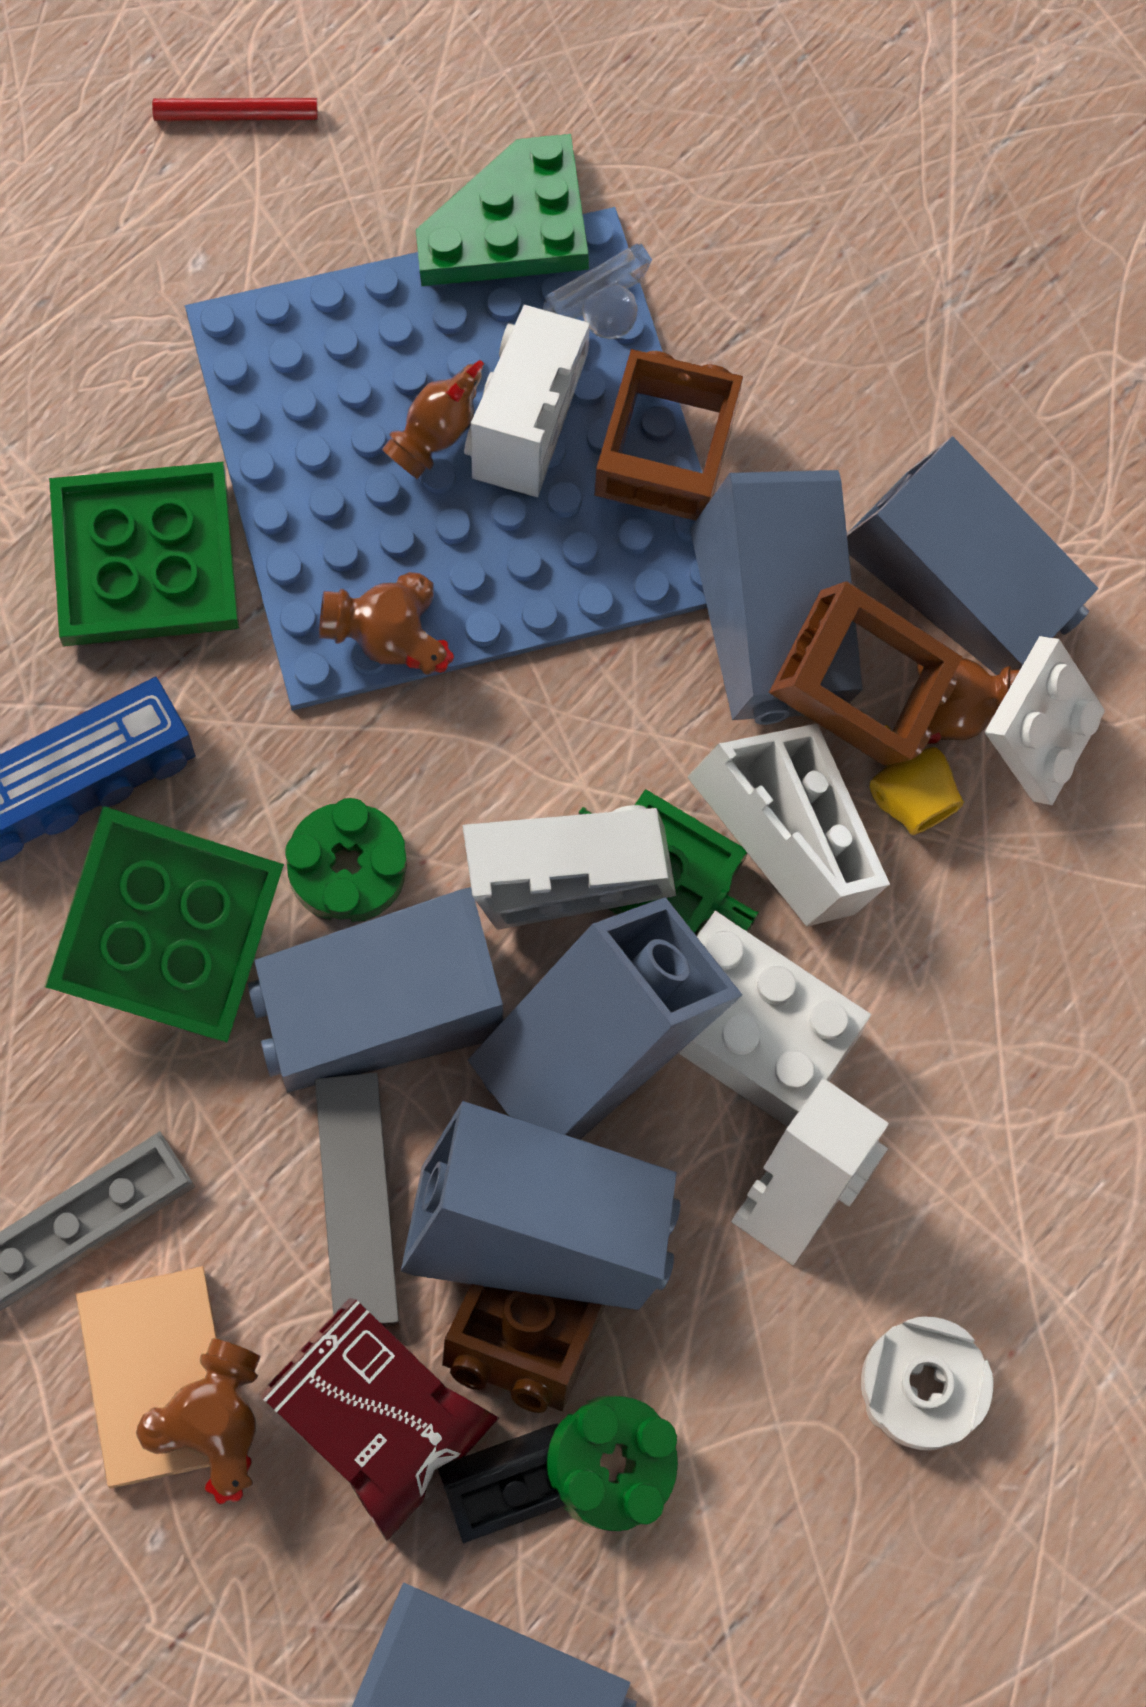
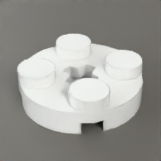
M927 1316L904 1321L902 1324L894 1326L873 1344L862 1368L861 1390L870 1421L875 1426L881 1428L895 1442L918 1450H937L956 1444L965 1438L985 1418L993 1395L991 1368L987 1359L984 1361L981 1350L973 1343L975 1340L965 1329L951 1321ZM924 1366L934 1368V1379L944 1383L943 1393L931 1394L928 1401L918 1398L917 1388L910 1385V1374L919 1375Z

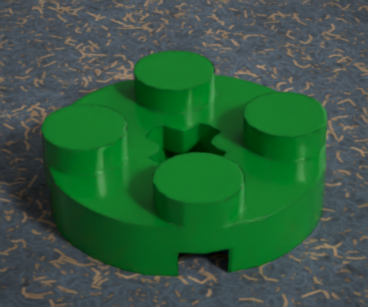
M344 798L336 804H329L313 811L299 823L285 848L288 878L296 898L312 914L327 920H331L332 917L339 920L351 919V922H360L374 918L394 903L400 895L405 881L407 861L405 842L401 832L387 815L376 808L366 806L359 799ZM341 850L347 852L355 850L361 855L358 857L357 862L360 870L354 874H351L347 869L336 873L331 868L336 863L335 854Z
M605 1395L586 1401L588 1404L581 1406L574 1414H568L558 1424L552 1436L547 1457L548 1476L552 1488L558 1489L561 1500L568 1507H564V1509L570 1516L589 1527L607 1531H625L640 1524L648 1525L655 1522L662 1514L664 1504L672 1493L677 1477L678 1456L675 1428L669 1421L661 1418L652 1407L634 1398ZM617 1444L622 1449V1457L626 1460L623 1472L618 1473L616 1480L610 1482L608 1481L609 1470L600 1466V1459L602 1454H612Z

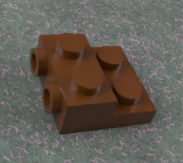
M471 1284L445 1337L442 1366L450 1368L451 1376L467 1388L480 1390L489 1383L510 1391L512 1400L519 1407L527 1411L542 1413L549 1406L563 1412L586 1359L588 1344L605 1305Z

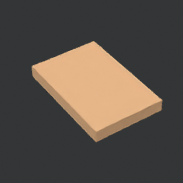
M196 1267L76 1294L107 1486L113 1489L209 1467L208 1457L194 1450L182 1448L166 1454H154L144 1450L136 1436L139 1421L146 1412L154 1407L163 1408L183 1386L205 1378L207 1372L200 1364L201 1354H206L211 1339L218 1338L204 1267Z

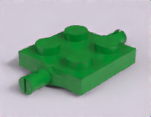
M645 789L635 805L644 806L647 809L657 808L664 824L676 896L667 897V900L695 935H697L701 927L707 923L715 911L749 932L759 912L729 896L731 881L747 857L746 850ZM582 807L579 811V815L593 814L585 807ZM656 900L609 908V910L618 915Z

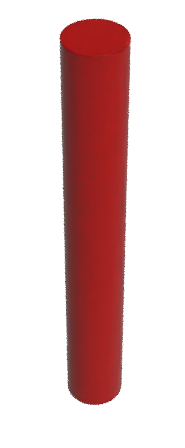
M153 98L152 112L154 121L318 120V99Z

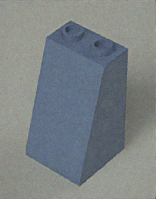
M953 436L911 467L847 532L848 551L852 558L996 675L1000 674L1001 670L1007 666H1011L1012 670L1021 669L1039 636L1053 638L1059 631L1065 635L1074 629L1089 613L1084 604L1099 589Z
M839 470L729 473L690 528L732 720L755 719V722L760 725L774 724L788 717L805 716L771 695L769 691L819 592L845 581L852 584L842 482ZM853 621L820 684L849 704L863 690L856 623Z
M471 887L457 890L255 959L259 980L247 982L256 1019L268 1016L273 1038L261 1040L269 1076L281 1074L287 1093L315 1086V1079L359 1075L482 1044L503 1022V1003Z
M664 897L593 923L472 1054L468 1062L483 1080L487 1090L495 1096L510 1117L581 1140L729 1009L743 994L667 898Z
M462 1101L422 1165L401 1272L414 1276L639 1310L656 1289L663 1290L672 1273L674 1254L668 1252L667 1247L669 1235L676 1226L681 1206L680 1200L674 1198L677 1172Z
M403 1583L352 1707H636L637 1701L625 1697L631 1682Z

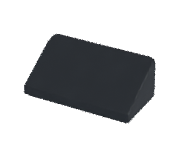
M558 1423L456 1459L438 1468L463 1544L566 1506L560 1498L558 1489L552 1488L547 1469L548 1450Z

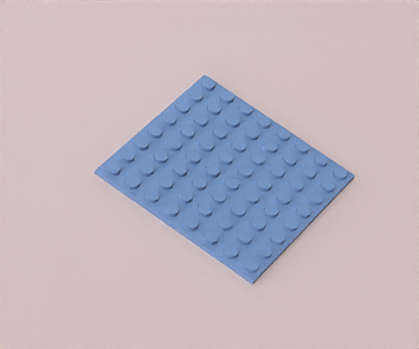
M615 207L583 214L589 270L421 286L418 252L185 305L292 711L707 608L690 528L695 523V520L594 496L596 468L630 350L663 352ZM524 305L590 323L588 354L538 498L472 479V457L464 454L469 428L452 446L432 453L433 468L431 470L426 469L418 479L404 470L382 450L391 439L389 436L390 432L405 430L408 409L427 384L438 380L450 379L468 364H474L481 360L484 363L481 371L482 378L476 387L477 394L473 399L475 415L483 397L487 378L490 372H494L500 359V345L508 323L515 325ZM638 393L622 454L703 473L680 403ZM416 572L423 574L434 583V599L429 608L420 617L422 629L437 641H447L449 650L454 654V659L448 664L445 672L439 673L434 671L429 675H425L422 670L409 668L406 664H380L370 660L364 654L358 642L352 638L347 637L344 642L335 644V641L332 639L319 638L323 591L339 592L340 589H344L349 593L350 597L360 598L376 585L396 583L398 577L406 573Z

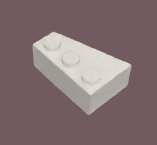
M527 305L523 306L515 325L508 323L500 345V359L494 372H490L487 378L483 397L471 421L465 442L464 454L472 457V479L538 498L588 354L590 323Z
M631 805L605 813L462 825L472 896L497 930L676 896L665 827L657 808L647 809L644 806Z

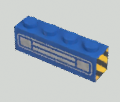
M156 676L0 754V862L16 856L22 851L25 843L45 833L55 835L66 831L78 821L80 815L100 805L102 807H110L121 803L132 794L133 788L153 778L162 780L174 776L184 769L188 760L196 757L189 733Z

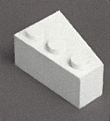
M818 724L719 743L688 775L687 778L806 927L855 915L890 885Z
M822 1078L785 1130L763 1167L766 1170L760 1181L756 1180L747 1194L748 1198L731 1222L793 1266L837 1202L840 1200L850 1207L888 1150L886 1146L879 1142V1139L889 1123Z

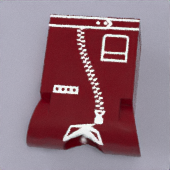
M349 1298L259 1393L268 1405L350 1483L386 1542L423 1503L427 1485L434 1470L450 1461L465 1457L499 1420L498 1416L445 1387L358 1300Z

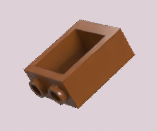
M631 349L597 464L594 496L696 521L714 496L739 404L743 376L732 374L727 369L718 365L707 364L700 366L675 360L671 355L661 351L642 352ZM638 393L719 413L703 473L622 454Z
M845 581L819 592L769 693L880 764L887 766L911 761L924 750L931 737V729L928 726L937 708L942 706L954 691L957 679L953 675L962 656L848 581ZM852 621L924 667L893 731L820 685Z

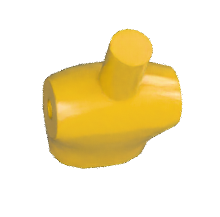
M936 747L924 749L911 761L887 765L886 768L873 777L869 785L872 796L878 806L900 821L911 835L919 834L956 813L964 804L957 789L950 765L945 755Z

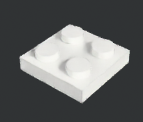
M1039 636L985 730V734L1033 802L1053 805L1063 785L1070 779L1074 766L1091 735L1097 731L1105 710L1060 639Z

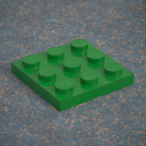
M224 462L49 478L59 638L63 647L239 629Z
M102 807L44 987L227 1043L284 864L109 807Z

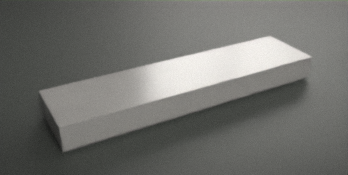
M377 1073L315 1079L333 1314L349 1298L358 1300L384 1327L399 1325Z
M160 1131L0 1231V1311L195 1188Z

